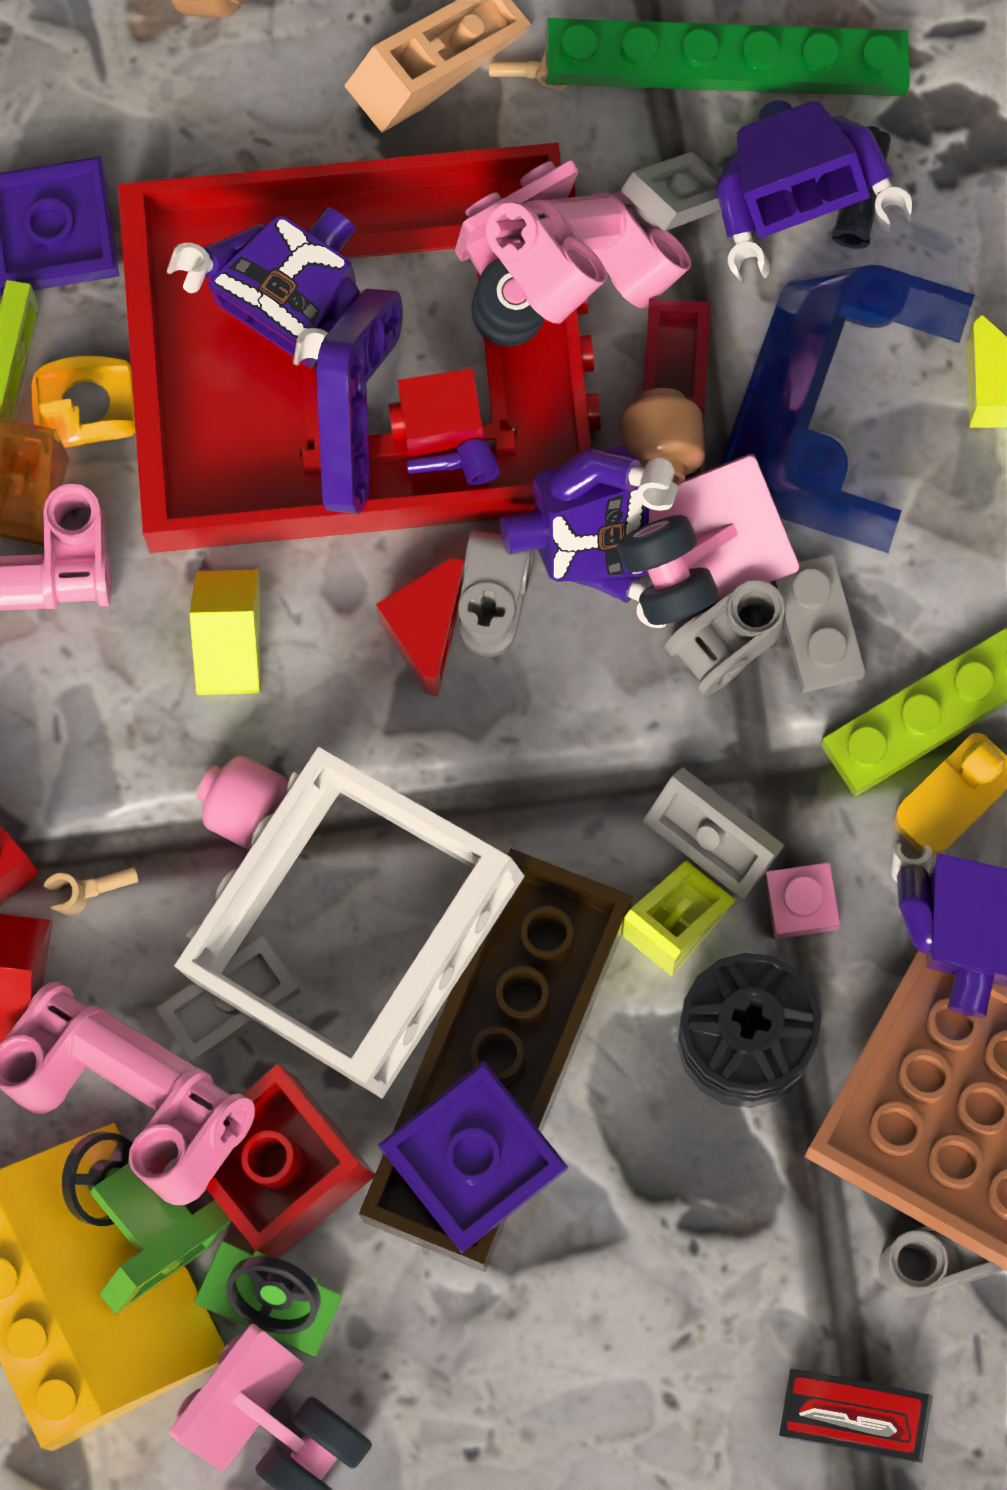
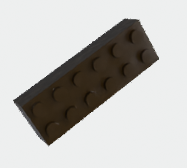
M510 848L508 856L513 859L523 873L524 878L453 987L393 1132L485 1061L542 1133L623 933L624 918L632 907L633 896ZM384 1154L359 1212L365 1224L483 1272H486L507 1220L506 1218L464 1253H461Z

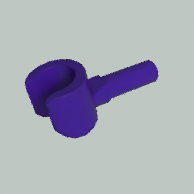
M479 439L463 443L455 452L407 458L409 474L440 470L451 471L462 467L466 481L470 485L489 482L496 479L500 474L490 446Z

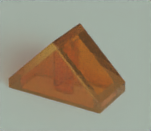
M0 418V537L44 546L43 510L45 501L52 491L63 486L69 463V457L57 429Z

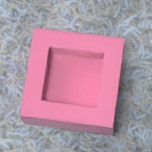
M830 863L767 871L764 878L775 939L837 931L839 929L840 921Z

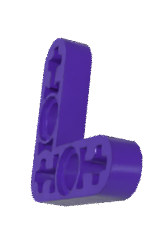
M370 288L363 290L324 337L319 349L317 359V397L323 504L328 511L360 514L363 512L367 502L370 487L366 383L399 340L403 319V306L398 291Z

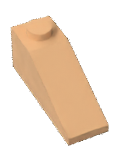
M456 0L374 45L344 86L381 133L423 110L525 34L532 24L512 0Z

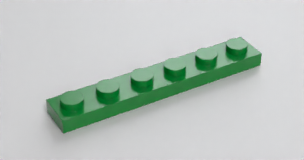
M548 18L545 29L546 85L906 96L910 87L908 30Z

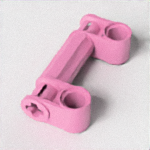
M621 191L615 192L612 195L600 193L572 198L533 200L525 204L519 202L504 203L492 211L485 228L486 239L492 252L498 256L521 287L528 303L544 319L557 324L563 322L607 280L606 271L610 275L616 289L626 300L638 308L646 309L649 307V299H658L691 268L690 257L683 245L668 230L663 231L660 227L653 226L643 220L636 212L635 204ZM512 241H515V242H516V243H511V244H508V245L506 244V242H512Z
M78 484L60 486L50 493L44 505V554L0 556V611L57 609L60 602L97 601L100 607L111 606L112 577L108 554V525L106 516L98 499L90 489ZM82 508L91 512L90 520L81 529L71 531L61 527V521L69 511Z
M58 981L50 982L40 988L31 999L25 1013L0 1044V1089L27 1112L46 1114L56 1109L65 1100L69 1090L86 1067L156 1110L157 1112L145 1129L135 1138L129 1151V1163L131 1170L165 1202L173 1205H186L196 1200L206 1190L210 1180L229 1153L246 1136L254 1119L255 1106L251 1099L240 1093L232 1095L226 1093L213 1084V1079L209 1073L177 1056L114 1017L107 1010L97 1005L89 1007L74 998L71 988ZM51 1005L58 1009L55 1014L49 1010ZM225 1119L230 1122L228 1126L223 1124ZM177 1158L174 1165L169 1170L163 1172L166 1165L171 1160Z

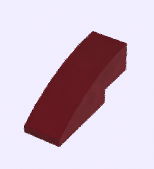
M649 299L643 392L657 388L678 390L684 394L685 398L693 401L700 408L704 421L711 303ZM701 466L694 473L685 476V479L700 474Z

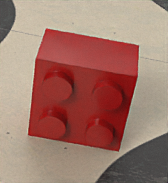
M277 1064L242 1094L251 1099L255 1106L252 1125L242 1141L229 1153L206 1189L255 1251L280 1259L372 1180L375 1173L300 1080ZM225 1119L223 1124L228 1126L230 1122Z

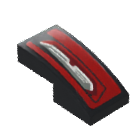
M790 1369L779 1436L803 1442L851 1449L858 1453L922 1463L933 1396L881 1384Z

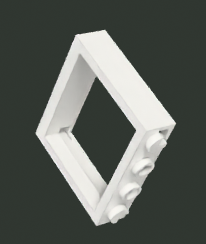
M318 747L300 775L295 772L291 775L287 785L288 793L275 813L266 816L257 826L251 841L252 848L239 868L231 870L221 881L216 892V903L203 923L195 925L187 933L186 936L191 941L174 966L196 985L378 1097L383 1098L523 880L524 875L510 856ZM340 792L473 869L354 1055L221 974Z

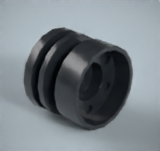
M742 953L718 960L697 976L684 999L677 1043L684 1071L701 1092L724 1105L753 1108L777 1101L799 1083L818 1045L821 1015L814 991L795 968L773 956ZM747 1012L755 1013L760 1016L758 1026L768 1032L757 1030L753 1039H745L740 1036L741 1025L736 1021H743Z

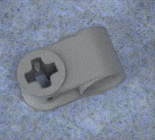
M472 529L465 556L463 585L458 604L460 637L464 646L473 654L481 657H495L504 653L512 646L515 639L523 595H526L530 581L534 550L508 555L500 533ZM485 614L496 615V617L492 618L490 626L478 625V623H482Z
M760 580L747 581L739 585L709 610L697 615L684 624L669 638L664 648L671 656L678 655L700 681L698 690L703 696H710L728 684L748 663L773 646L780 638L784 623V600L779 590L770 583ZM758 604L764 606L771 612L773 619L762 627L753 628L747 626L738 616L740 611L749 605Z
M928 1226L899 1236L887 1246L881 1254L879 1262L880 1278L886 1288L895 1295L905 1298L918 1297L957 1283L963 1285L1004 1271L1001 1267ZM913 1248L925 1256L929 1270L924 1281L910 1280L901 1273L897 1261L901 1249Z

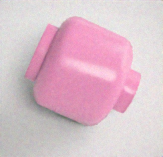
M242 755L231 759L223 768L213 765L205 774L197 791V799L204 802L202 809L204 826L246 849H251L252 837L257 826L266 816L275 813L288 793L287 785L289 780L285 776Z

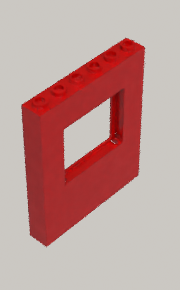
M559 142L118 184L142 532L150 553L500 520L501 517L534 511L533 479L538 473L561 466L582 450L592 448L590 431L601 430L598 394H586L584 373L594 372L591 335H579L577 315L588 314L587 299L560 324L552 323L545 319L539 332L524 344L510 347L500 346L484 337L492 423L482 424L483 441L495 440L496 444L491 446L490 449L494 453L500 471L496 479L483 484L470 485L466 481L462 467L451 471L440 470L409 474L407 468V458H409L406 439L394 441L392 433L368 435L370 461L369 494L363 512L352 514L328 511L323 504L315 364L311 369L301 362L298 366L293 364L294 357L217 306L208 286L212 278H204L201 288L196 293H189L183 288L189 272L177 270L172 274H168L166 271L173 251L179 244L194 243L203 247L258 224L268 225L279 216L286 217L308 232L326 207L341 213L356 228V231L339 252L347 259L455 249L463 222L469 219L465 213L467 209L490 194L497 192L501 199H504L523 188L520 180L530 171L544 163L552 161L556 168L561 166ZM575 182L568 198L576 197ZM477 271V277H478V281H479L480 274H479V272Z

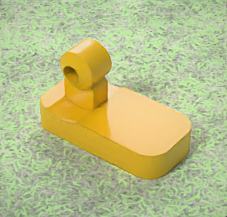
M973 733L968 736L949 757L901 802L894 817V824L898 833L920 854H922L923 845L931 846L932 857H936L937 853L944 854L1007 792V755L984 734Z

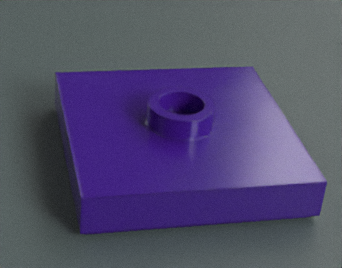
M101 156L0 173V296H3L6 280L31 284L34 291L120 276L104 165Z
M485 1061L378 1144L384 1155L461 1253H464L568 1170L567 1164Z

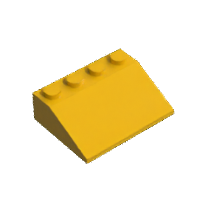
M115 1122L0 1169V1363L40 1447L50 1451H55L219 1365V1357L226 1346L209 1311L194 1304L199 1291L186 1265L117 1315L114 1314L99 1295L117 1269L137 1255L138 1252L115 1224L110 1226L90 1225L81 1222L73 1216L64 1201L62 1173L69 1153L87 1135L95 1132H110L121 1135ZM103 1140L94 1144L82 1157L76 1173L88 1174L95 1162L101 1159H109L117 1143L112 1140ZM75 1185L78 1201L87 1214L94 1218L107 1216L105 1211L91 1196L88 1185Z

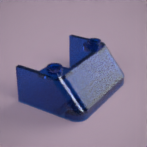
M882 265L853 267L803 275L792 279L784 286L780 293L720 465L748 454L755 455L781 519L889 553L902 510L841 491L848 470V457L844 448L834 438L810 430L808 427L845 321L867 328H881L894 322L960 343L975 295Z

